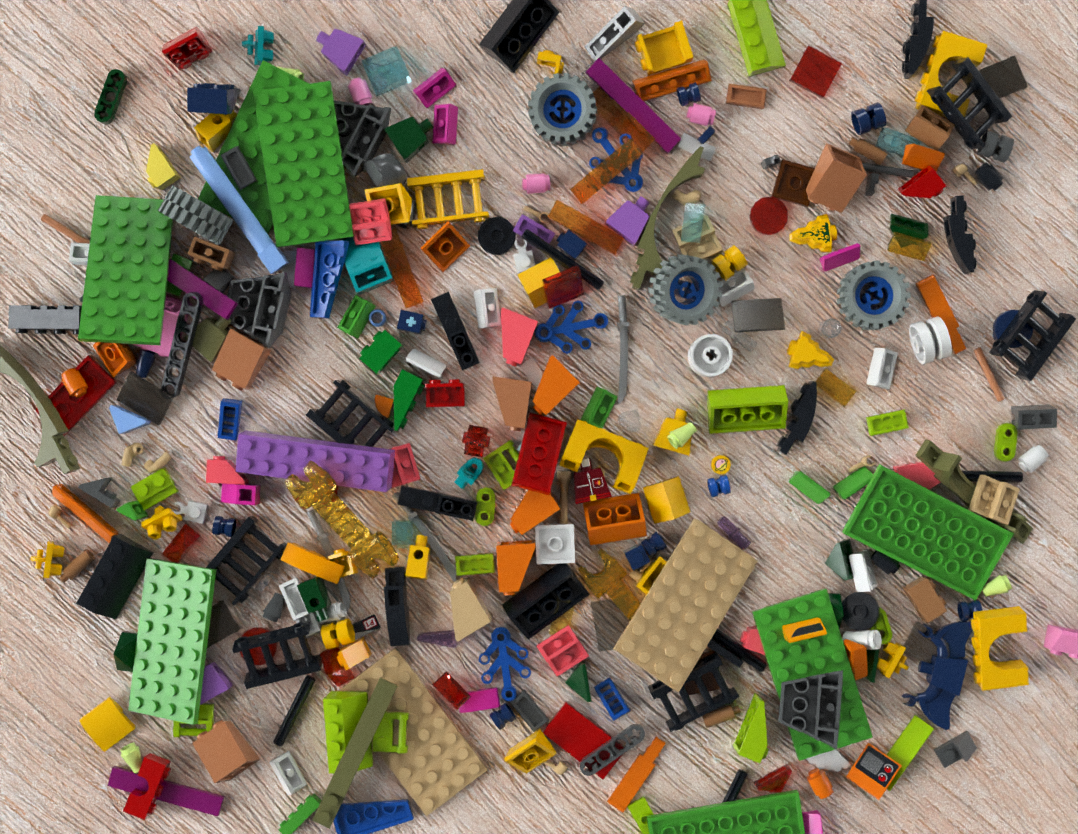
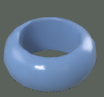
M375 309L369 314V322L375 327H380L386 322V314L380 309ZM375 313L382 314L383 320L380 323L373 322L372 317Z

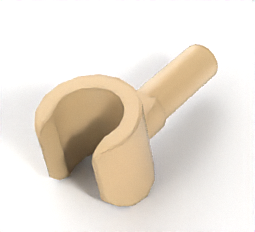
M965 164L957 165L952 169L957 177L964 175L973 185L978 183L969 174Z
M527 206L524 207V211L537 217L538 222L541 224L546 223L541 220L542 214L550 217L547 212L540 213Z
M872 455L862 457L861 462L848 468L849 473L864 466H874L876 462L867 463V459Z
M55 504L51 506L48 512L49 516L58 519L69 529L72 525L60 515L62 508Z
M649 559L650 562L643 565L640 570H632L629 577L635 581L639 580L653 561Z
M548 760L544 762L545 765L554 769L558 775H563L568 769V766L562 761L558 765Z

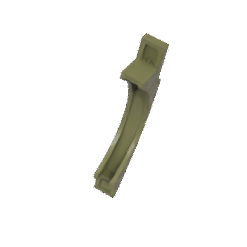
M700 146L686 161L667 186L652 212L636 249L642 251L643 254L639 253L636 264L639 265L637 272L633 271L630 283H633V289H640L645 273L656 276L657 274L653 272L655 268H662L660 265L662 260L658 254L654 237L655 220L658 210L665 198L675 188L689 180L702 176L705 168L698 166L704 147Z
M0 345V372L17 380L29 392L39 411L42 424V440L38 456L34 462L36 467L47 466L57 460L63 474L79 470L78 460L73 455L69 442L63 436L69 430L55 406L32 375Z
M925 440L915 456L935 473L934 477L970 506L976 486L961 471L959 462L962 458L956 454L942 452L932 441ZM1014 511L1008 525L987 519L1014 533L1012 538L1021 544H1024L1033 529L1027 523L1028 519L1025 516Z
M380 677L312 821L330 829L398 685Z

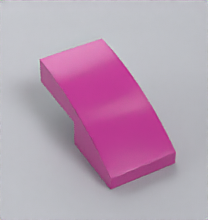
M497 687L459 692L457 694L460 713L500 707Z

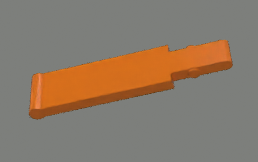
M931 275L915 283L932 318L939 316L944 321L950 335L954 353L957 354L965 350L966 347L961 339V335L956 329L959 327V324L935 276Z
M655 737L646 748L643 755L639 753L608 798L607 802L622 813L626 810L656 764L653 762L666 744L664 741Z

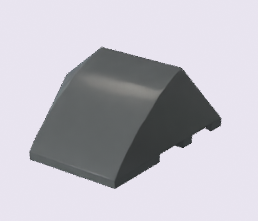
M334 101L343 164L356 177L363 171L364 162L372 160L386 135L384 129L389 126L391 108Z
M287 273L230 281L227 297L238 303L229 317L231 320L230 324L244 331L265 347L270 348L283 333L289 308L291 290Z
M843 670L782 682L778 722L801 733L803 732L837 750L843 691Z

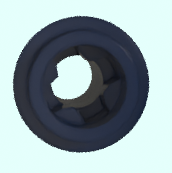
M142 349L137 352L136 376L147 378L156 359L155 352Z

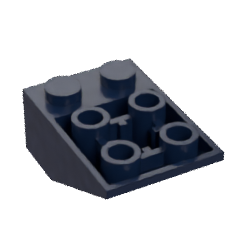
M194 84V87L187 88V112L231 114L240 94V89H235L232 84Z

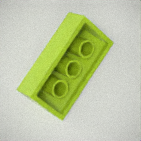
M729 0L728 7L748 76L751 77L785 67V60L767 0Z
M784 385L708 390L707 413L709 434L786 428L788 398Z
M331 691L323 699L328 768L331 774L335 773L368 704V692ZM370 743L357 771L373 766L372 743Z

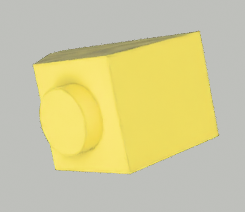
M156 143L151 144L146 172L149 175L147 179L153 188L157 187L160 190H164L181 177L160 146Z

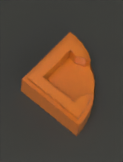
M375 394L377 410L383 416L389 418L394 399Z

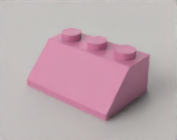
M1048 624L1044 647L1050 649L1052 654L1062 655V652L1069 653V657L1078 659V630Z

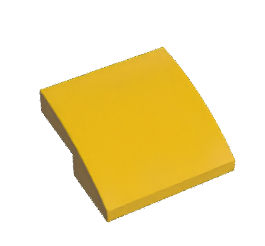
M108 697L79 720L89 736L104 752L135 729V724L123 714V708L112 697Z

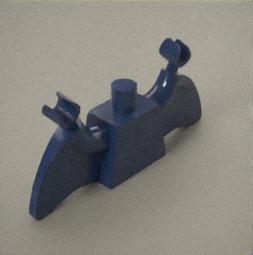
M971 621L950 623L941 627L935 633H933L931 627L923 624L927 627L926 632L922 633L920 630L918 632L925 638L930 637V641L937 648V654L932 655L930 663L920 661L918 665V672L926 673V681L930 684L924 692L917 693V696L908 693L902 695L903 698H910L909 702L903 704L912 707L918 702L927 718L945 730L950 728V707L955 696H960L968 660L964 657L966 642L973 631Z

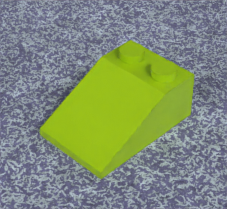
M754 693L733 746L738 755L761 763L762 759H765L768 754L765 704L762 698L757 693Z

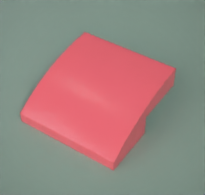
M385 198L349 204L355 245L392 239L389 211Z
M410 443L390 448L395 450L392 488L420 480Z
M569 625L536 645L557 677L589 657V654Z

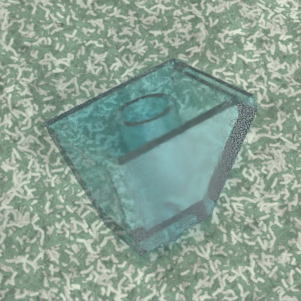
M397 46L362 60L376 96L411 82L410 75Z

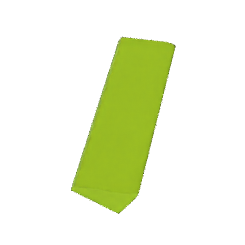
M916 715L913 716L887 753V756L902 765L888 786V791H891L934 730L933 727Z

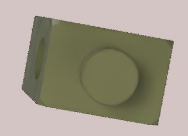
M221 316L217 321L212 317L206 318L197 326L192 346L210 363L215 362L229 332L226 330V327L231 323L230 319L227 320ZM188 335L184 337L186 341L188 340Z

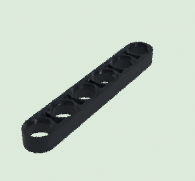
M195 291L187 293L182 300L161 385V393L167 399L178 396L182 389L203 306L202 295ZM190 296H194L197 299L196 306L190 304ZM186 314L192 316L193 321L191 324L185 321ZM181 332H185L188 335L187 342L182 341L180 338ZM177 349L183 352L184 357L182 360L176 356ZM173 367L179 370L178 377L173 376L171 372ZM168 385H172L174 387V394H170L167 391Z

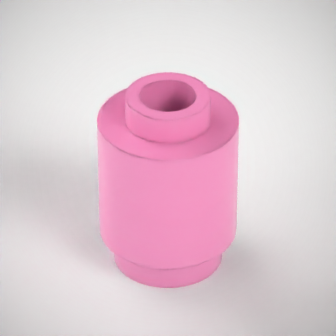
M360 77L351 80L348 89L353 102L357 105L365 106L372 104V95L366 80H361Z
M694 103L693 107L689 106L686 117L690 118L689 122L704 126L712 125L716 110L710 106Z
M544 173L527 174L525 179H522L523 190H526L527 194L545 193L547 190H550L549 175H544Z

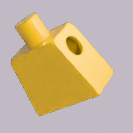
M234 110L231 114L210 113L194 127L198 139L211 152H214L227 138L232 127L231 122L236 118L237 113Z
M677 408L674 419L665 417L652 445L689 456L692 436L682 448L678 447L677 449L667 439L671 431L688 424L685 423L688 411Z
M416 535L415 545H410L405 575L408 578L427 580L431 553L430 547H427L428 536ZM418 552L423 553L421 559H416Z

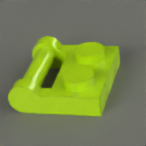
M512 439L483 458L503 490L511 486L515 471L502 452L507 449L516 464L519 453L513 446L514 442Z
M202 703L200 705L198 724H206V729L182 728L181 724L187 723L174 721L173 737L198 736L204 731L209 732L212 730L214 725V704Z
M385 712L373 737V752H408L406 727L409 713ZM394 719L399 720L398 745H393Z

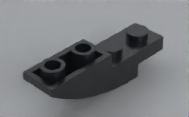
M917 0L911 8V15L914 16V23L911 25V35L913 36H910L903 43L902 52L905 54V61L902 63L904 79H909L918 69L926 55L932 38L934 17H927V0Z
M964 195L950 199L951 215L943 218L944 230L949 249L958 267L964 274L974 273L977 265L976 258H974L976 241L973 239V234H965L968 226L964 212L967 210V203L964 201Z
M449 291L431 298L462 371L479 364V359Z
M809 381V383H805L802 386L800 398L798 400L795 399L790 406L792 410L790 415L796 419L790 421L787 426V434L785 437L781 436L777 443L779 447L776 451L783 455H787L795 440L803 442L809 432L817 403V385L814 381Z
M401 485L397 505L473 521L477 502Z
M405 567L385 568L386 587H384V598L391 646L410 645Z

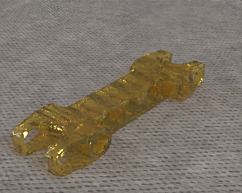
M309 461L303 470L310 482H304L293 474L287 477L285 485L293 499L303 509H308L312 506L351 548L348 551L349 559L359 570L369 577L375 578L380 571L379 565L374 560L375 558L382 559L391 566L397 564L399 556L390 540L380 531L372 534L334 492L337 488L336 482L326 470L322 469L315 462Z
M600 548L597 553L604 561V568L601 572L597 574L590 573L582 565L577 569L583 576L588 588L598 599L606 593L624 615L631 620L641 603L621 581L628 573L616 559Z

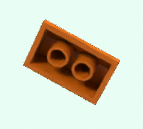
M639 493L583 503L590 546L647 536L645 517Z

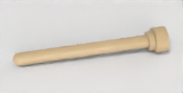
M557 471V479L561 483L560 524H568V483L572 479V471Z

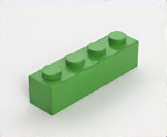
M315 793L312 796L309 795L305 799L306 802L304 804L301 803L296 808L297 811L295 813L292 812L288 816L289 819L287 821H282L279 828L282 834H292L319 807L322 800Z

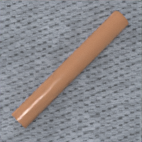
M44 214L41 217V221L74 241L90 244L89 240L48 215Z
M981 347L974 349L973 351L997 401L1004 400L1005 397Z

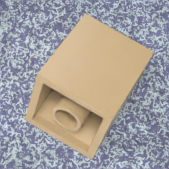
M461 577L453 582L450 598L455 639L458 642L490 623L492 615L469 577L465 580Z

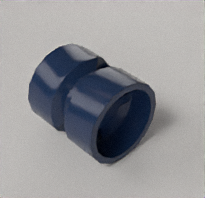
M878 102L867 106L866 110L860 108L851 112L852 124L858 135L870 132L871 128L876 130L886 126V115L882 105Z

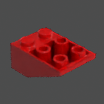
M197 26L163 44L162 53L179 70L189 68L193 62L198 59L203 60L209 56V53L213 52L202 31Z

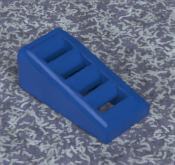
M228 398L221 400L218 438L237 441L242 400ZM227 406H229V407H235V409H229V408H226V407H227ZM225 414H234L235 417L225 416ZM224 422H234V425L224 424ZM223 429L233 430V433L223 432Z
M610 677L594 687L613 721L631 711ZM608 685L611 686L609 690L604 693L601 692V689ZM614 691L615 695L606 700L605 696ZM618 698L619 702L613 706L609 705L610 702ZM622 705L623 709L614 713L613 710Z

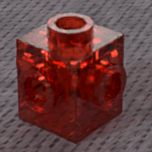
M469 425L468 432H464L462 443H465L464 454L483 458L485 447L489 448L491 437L487 436L488 428Z

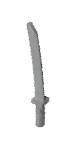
M618 296L620 323H618V327H620L618 403H621L625 397L627 387L629 322H627L625 296Z
M396 492L394 495H392V498L396 500V502L398 500L399 493ZM400 505L409 516V521H413L422 535L428 536V543L439 557L453 582L457 580L455 568L429 529L419 518L418 512H414L411 507Z
M314 509L308 511L307 514L318 535L317 540H320L326 556L333 555V549L327 538L329 536L328 532L325 533ZM340 578L337 585L345 609L348 611L351 599L344 578Z

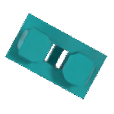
M477 457L468 460L457 471L459 477L454 483L461 489H464L468 483L472 485L483 472V462Z

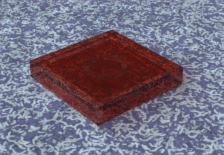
M808 45L789 81L823 99L842 63Z
M578 265L542 279L546 304L549 309L584 295L581 271Z

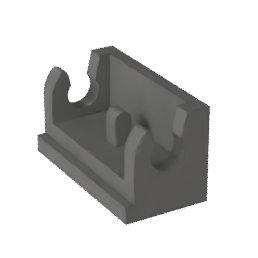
M1049 404L1011 406V412L1015 415V420H1012V424L1018 430L1057 428V408Z

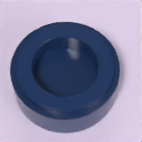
M709 126L697 140L704 144L715 133V129Z

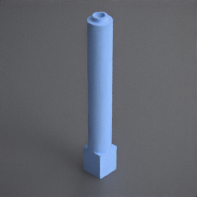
M201 146L194 148L191 151L190 159L254 247L258 257L270 274H275L290 262L280 248L272 241L206 147L201 148Z

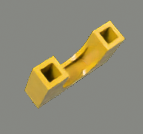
M942 31L938 36H935L932 47H934L933 53L928 56L926 62L928 69L927 72L923 73L920 81L922 88L915 96L914 101L917 102L915 109L919 110L924 105L941 117L947 118L938 105L931 100L927 90L941 86L938 73L941 65L945 62L969 57L975 67L979 66L983 61L988 44L947 31ZM949 92L947 93L952 102L959 97ZM967 99L958 108V110L964 117L966 115L970 99Z
M577 419L559 465L577 472L586 451L595 447L608 449L616 456L619 462V471L613 487L631 494L636 486L649 448L640 443L632 442L623 436L610 433L604 428H598L588 424L586 421Z
M1020 606L973 612L971 627L974 631L972 645L975 649V655L972 656L976 669V672L973 673L975 684H978L982 691L1029 685L1028 667L1021 659L997 662L989 658V649L998 637L1005 634L1027 632L1026 613Z

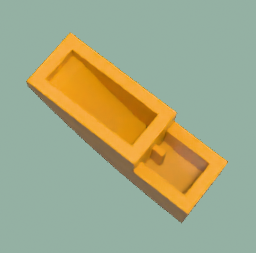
M291 542L287 543L280 559L298 569L338 584L345 568L344 565L334 560H328L327 557L315 551H310Z

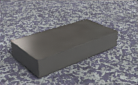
M239 146L221 154L240 190L258 181Z
M523 690L514 700L510 701L511 705L533 732L549 721L548 717L526 690Z

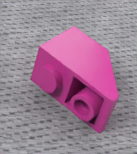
M222 484L221 502L258 505L260 504L261 485Z

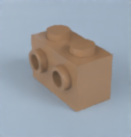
M922 105L909 122L905 131L912 137L925 143L928 147L938 151L950 136L955 125Z
M194 236L187 254L194 257L193 261L203 265L205 262L211 263V268L222 272L223 268L230 270L236 252Z
M921 576L902 589L922 621L929 623L947 612L944 606L946 602L941 595H937L935 592L936 586L930 578L927 579Z

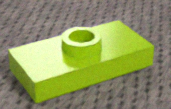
M905 409L866 417L869 436L909 428Z
M494 553L455 556L457 576L495 573Z
M643 796L630 803L627 807L642 834H649L646 816L654 815Z

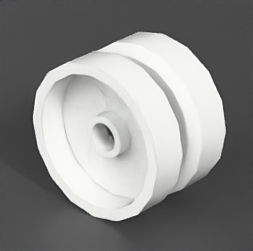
M939 316L926 320V324L919 321L910 325L909 336L916 358L922 365L933 362L935 357L940 360L951 356L952 344L950 335L944 321Z
M707 334L697 338L691 344L688 350V362L696 374L703 377H713L724 373L729 368L732 362L733 351L724 337L717 334ZM710 352L712 354V359L709 360V357L706 356V353Z

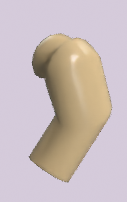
M676 189L672 198L685 206H689L700 201L701 193L698 190H693V192L684 194Z
M133 443L124 449L121 465L131 467L132 458L144 451L143 445L141 443Z
M165 452L155 462L148 460L144 464V468L147 469V472L154 473L162 469L172 457Z

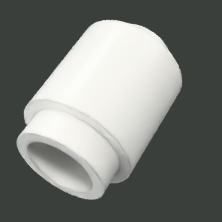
M1040 445L1033 446L1018 458V465L1024 472L1029 471L1032 473L1046 462V458L1049 455Z

